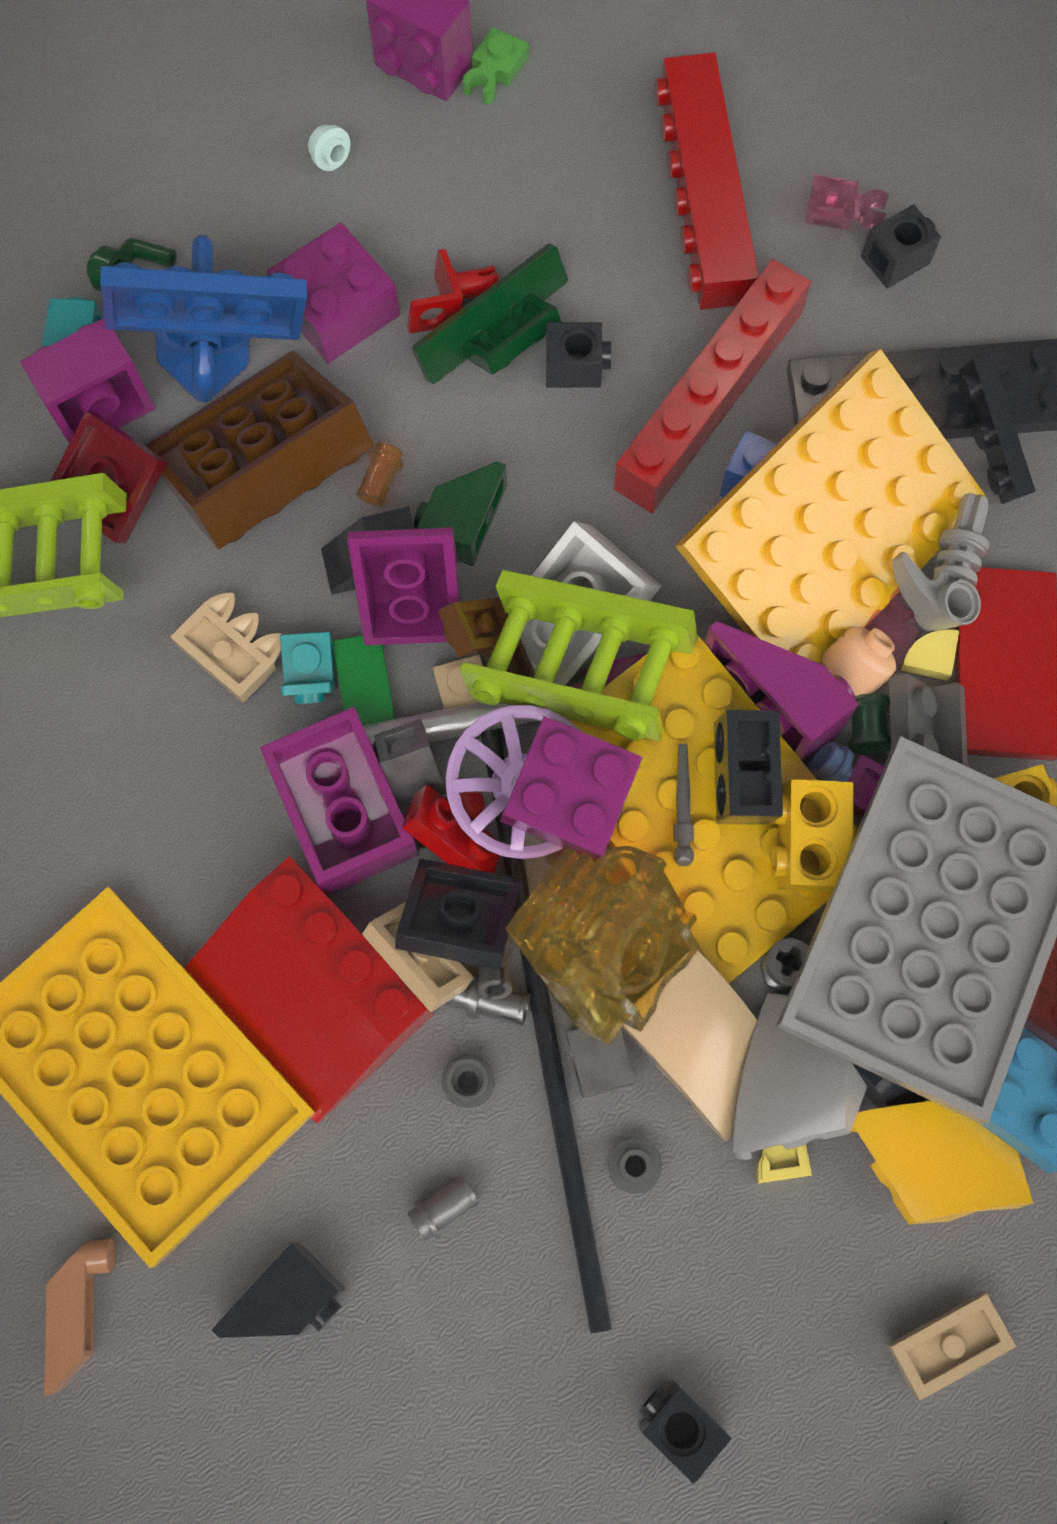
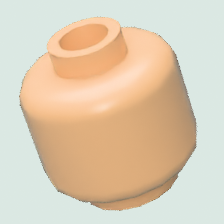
M851 627L823 653L822 665L833 676L839 675L848 682L854 691V699H867L891 678L896 671V662L892 654L895 646L891 639L877 628L869 631L863 627Z

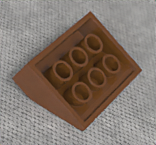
M292 350L145 446L168 462L161 478L202 532L219 550L228 543L239 540L246 531L267 517L278 514L285 505L306 491L317 488L324 479L342 467L356 462L363 453L374 447V444L354 402Z

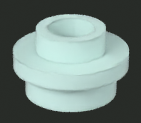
M337 125L319 126L313 131L308 142V150L314 164L324 171H332L340 167L347 159L351 146L348 133Z

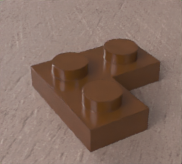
M500 597L453 602L438 610L444 624V636L449 645L454 648L457 657L483 653L488 664L508 616V613L504 611ZM520 639L506 672L533 678L535 671Z

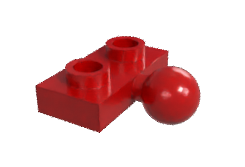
M429 785L424 786L414 794L402 825L406 832L447 864L489 873L495 872L499 855L489 852L475 843L461 829L452 814L447 795L445 798L442 797ZM481 792L459 793L463 808L471 821H473L484 809L483 794ZM482 830L484 834L496 840L487 830Z

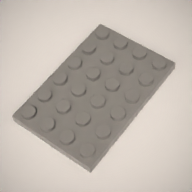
M900 736L894 742L776 1027L979 1124L989 1123L1057 938V807Z

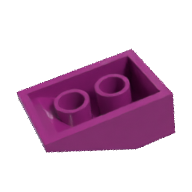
M453 528L348 532L347 540L364 645L447 642L443 632L444 624L438 610L453 602L461 601L459 565Z
M716 621L709 627L705 640L707 647L759 710L779 711L780 735L803 763L812 758L821 747L832 742L840 735L859 704L854 699L853 689L845 679L839 675L833 676L824 665Z
M354 707L260 747L317 885L327 897L419 856L412 836L402 828L404 818Z

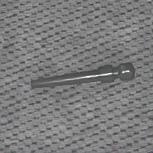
M678 744L676 824L673 825V841L677 842L673 859L678 866H689L694 860V852L690 847V842L694 841V825L690 822L688 744Z

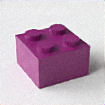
M366 0L375 66L390 76H397L415 85L421 92L432 94L447 102L462 82L465 74L472 68L471 57L473 55L470 0Z
M342 222L266 270L268 275L284 273L292 276L294 279H306L307 300L301 333L327 364L400 316L395 283Z
M104 318L93 324L82 326L74 334L50 346H44L36 350L33 355L20 361L44 405L68 443H70L85 411L96 412L118 428H121L155 410L148 392L114 330L105 329Z
M543 716L500 822L597 861L605 853L643 757Z

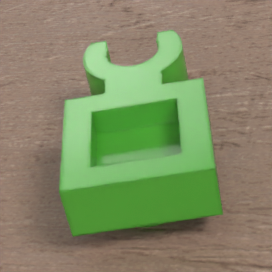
M492 27L471 57L472 69L463 78L464 95L469 96L476 87H484L482 91L483 103L486 105L492 103L496 97V84L500 82L510 86L530 56L529 43Z

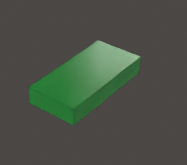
M363 635L333 640L343 710L354 707L362 726L395 719L383 645L365 646Z

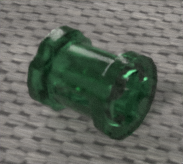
M878 693L859 694L854 698L859 704L851 716L852 738L848 740V748L853 753L875 754L891 750V736H888L886 710L890 708V697Z

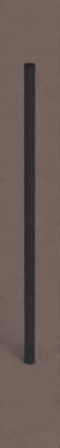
M499 729L482 732L480 734L482 744L504 760ZM486 764L488 778H492L494 771ZM491 792L492 801H494L496 799L494 797V794ZM501 812L496 817L500 842L510 845L512 826L500 822L503 814ZM503 856L506 876L521 879L514 911V920L528 994H531V1013L590 1333L604 1332L612 1329L524 859Z

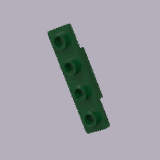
M550 243L545 245L413 345L412 351L428 382L431 384L437 383L465 360H469L489 374L494 375L497 371L507 367L514 358L527 348L541 341L546 336V322H562L557 307L544 301L568 282V277L556 246Z

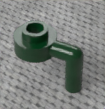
M128 238L118 249L103 245L96 252L92 253L87 262V275L90 278L92 287L101 292V266L113 267L119 263H131L135 258H139L166 267H173L177 258L176 251L136 238Z

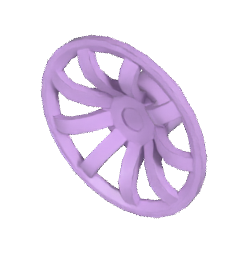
M512 705L496 709L477 719L455 743L448 760L446 772L447 799L452 814L461 829L481 847L507 858H538L562 849V847L550 842L524 847L525 832L515 827H512L510 845L496 841L482 832L493 819L505 810L527 757L526 753L522 754L514 719L530 718L542 721L543 716L579 730L565 717L549 709L532 705ZM501 722L508 751V757L504 760L475 739L484 730ZM466 750L473 753L494 771L492 778L458 779L460 764ZM492 792L496 800L471 821L463 808L459 793Z

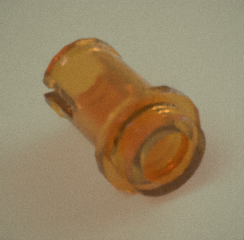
M379 442L374 449L368 451L367 456L370 462L361 486L356 493L360 500L373 506L382 507V505H385L386 497L396 471L402 470L404 466L401 460L403 455L401 450L393 445Z

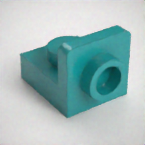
M331 631L280 635L284 684L281 685V696L294 695L295 704L324 702V693L336 690Z

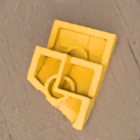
M933 1101L889 1106L857 1113L851 1132L859 1134L876 1160L871 1165V1168L880 1182L890 1190L893 1202L908 1225L949 1222L977 1211L1018 1209L1033 1203L1018 1151L981 1124Z

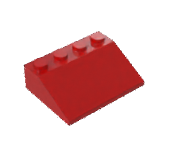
M290 856L249 891L184 967L316 1112L311 1117L316 1124H319L434 1016L433 1012H430L362 933Z

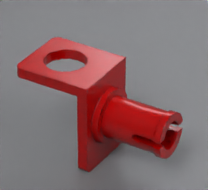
M446 249L438 250L434 278L440 295L411 301L407 323L409 333L434 330L461 309L463 299L478 297L499 281L498 274L495 273V266L488 265L483 268L457 272L452 268ZM429 309H443L435 318H420Z

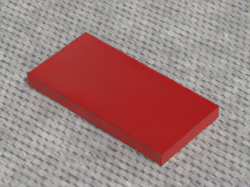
M981 567L980 571L976 573L978 580L975 586L981 600L980 613L972 623L955 627V630L959 631L956 647V682L964 686L967 755L1055 761L1057 760V573Z

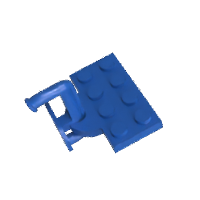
M198 235L192 242L191 269L181 266H173L165 270L142 269L136 264L119 263L113 267L101 266L100 270L105 329L155 332L157 362L199 402L210 401L247 368L251 338L300 339L307 300L306 279H294L292 276L284 273H273L266 277L247 276L235 270H221L213 273V244L207 235Z

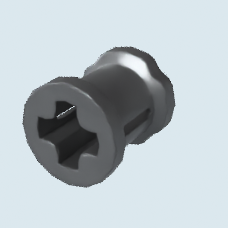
M794 938L782 939L775 943L763 957L760 966L766 985L779 992H787L792 989L809 946L801 940ZM785 955L794 959L792 962L794 971L789 976H784L780 972L782 969L780 961Z

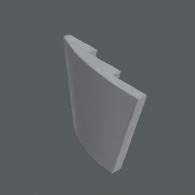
M767 993L751 1038L741 1078L733 1132L732 1152L740 1160L752 1159V1152L777 1145L791 1149L803 1146L813 1139L827 1140L850 1134L867 1089L866 1083L851 1062L776 1027L788 995Z

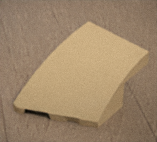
M695 949L619 1024L656 1062L655 1066L690 1101L691 1107L724 1142H727L732 1137L742 1073L757 1019L722 975Z

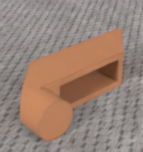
M113 1239L87 1241L46 1283L44 1396H51L60 1392L93 1355L94 1274L113 1272L116 1261V1249Z

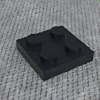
M419 859L396 933L395 949L501 970L521 879Z

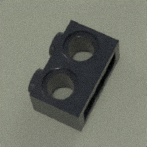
M726 710L714 722L716 824L768 825L783 816L779 711Z

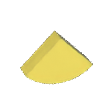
M938 630L921 637L905 655L899 671L948 681L952 676L959 631Z
M806 1144L791 1149L777 1145L762 1149L758 1155L756 1184L812 1176Z

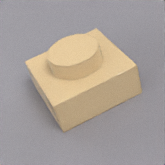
M480 655L433 667L444 709L479 702L470 696L460 673V668L463 662L483 666Z

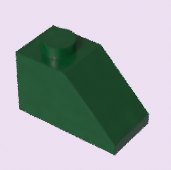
M494 462L436 486L429 502L422 501L414 518V528H453L458 561L474 566L507 488L506 464Z

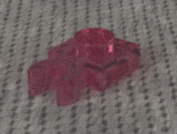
M814 175L805 223L849 230L852 220H857L865 228L871 229L883 222L885 218V213L873 211L871 208L884 209L889 194L882 190H870L865 194L857 193L859 184L857 181Z
M899 587L890 596V602L886 605L887 613L877 609L865 626V629L869 631L877 628L891 639L895 646L892 654L896 662V671L920 631L908 625L915 622L916 619L911 608H905L900 604L901 591Z

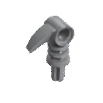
M967 493L962 497L954 528L945 530L940 535L938 544L942 551L937 555L936 563L938 567H935L933 570L932 580H929L906 552L899 553L892 560L894 575L901 594L913 610L917 623L927 631L934 632L970 624L976 620L980 613L981 600L975 588L978 580L976 573L981 569L982 561L980 558L987 555L990 545L989 541L981 535L989 508L988 499L984 495Z

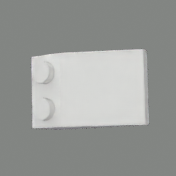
M573 521L532 575L650 601L662 587L661 584L592 525ZM533 619L532 621H527L520 639L536 672L555 624ZM584 630L573 632L553 683L560 685L572 684L591 665L602 634Z

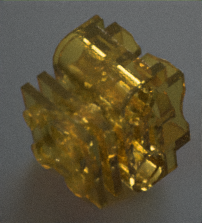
M620 846L607 851L594 863L591 856L582 853L579 857L574 849L566 847L556 862L547 870L544 878L523 906L517 910L505 930L530 962L534 971L572 1023L580 1031L610 1045L624 1024L640 1032L643 1030L656 1011L658 1000L665 986L676 974L686 968L700 946L690 929L697 921V917L683 906L663 871L667 866L663 858L635 847Z

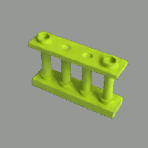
M98 473L0 489V618L71 607L98 609L103 607L106 602L124 600V591L100 572L102 519L107 514L126 511L127 494L107 475ZM82 518L80 575L56 579L58 526L63 521ZM37 525L35 582L11 585L14 532H17L22 527Z
M502 570L496 584V589L504 611L508 613V616L487 666L462 663L460 673L470 696L487 705L503 703L507 705H532L549 709L569 720L615 730L619 735L630 740L639 741L647 738L661 741L663 728L659 709L650 705L669 654L675 651L692 654L698 638L694 610ZM535 619L555 624L533 678L506 672L527 621ZM584 630L602 634L582 688L577 689L553 683L573 632ZM627 640L650 645L630 701L602 695L620 644Z

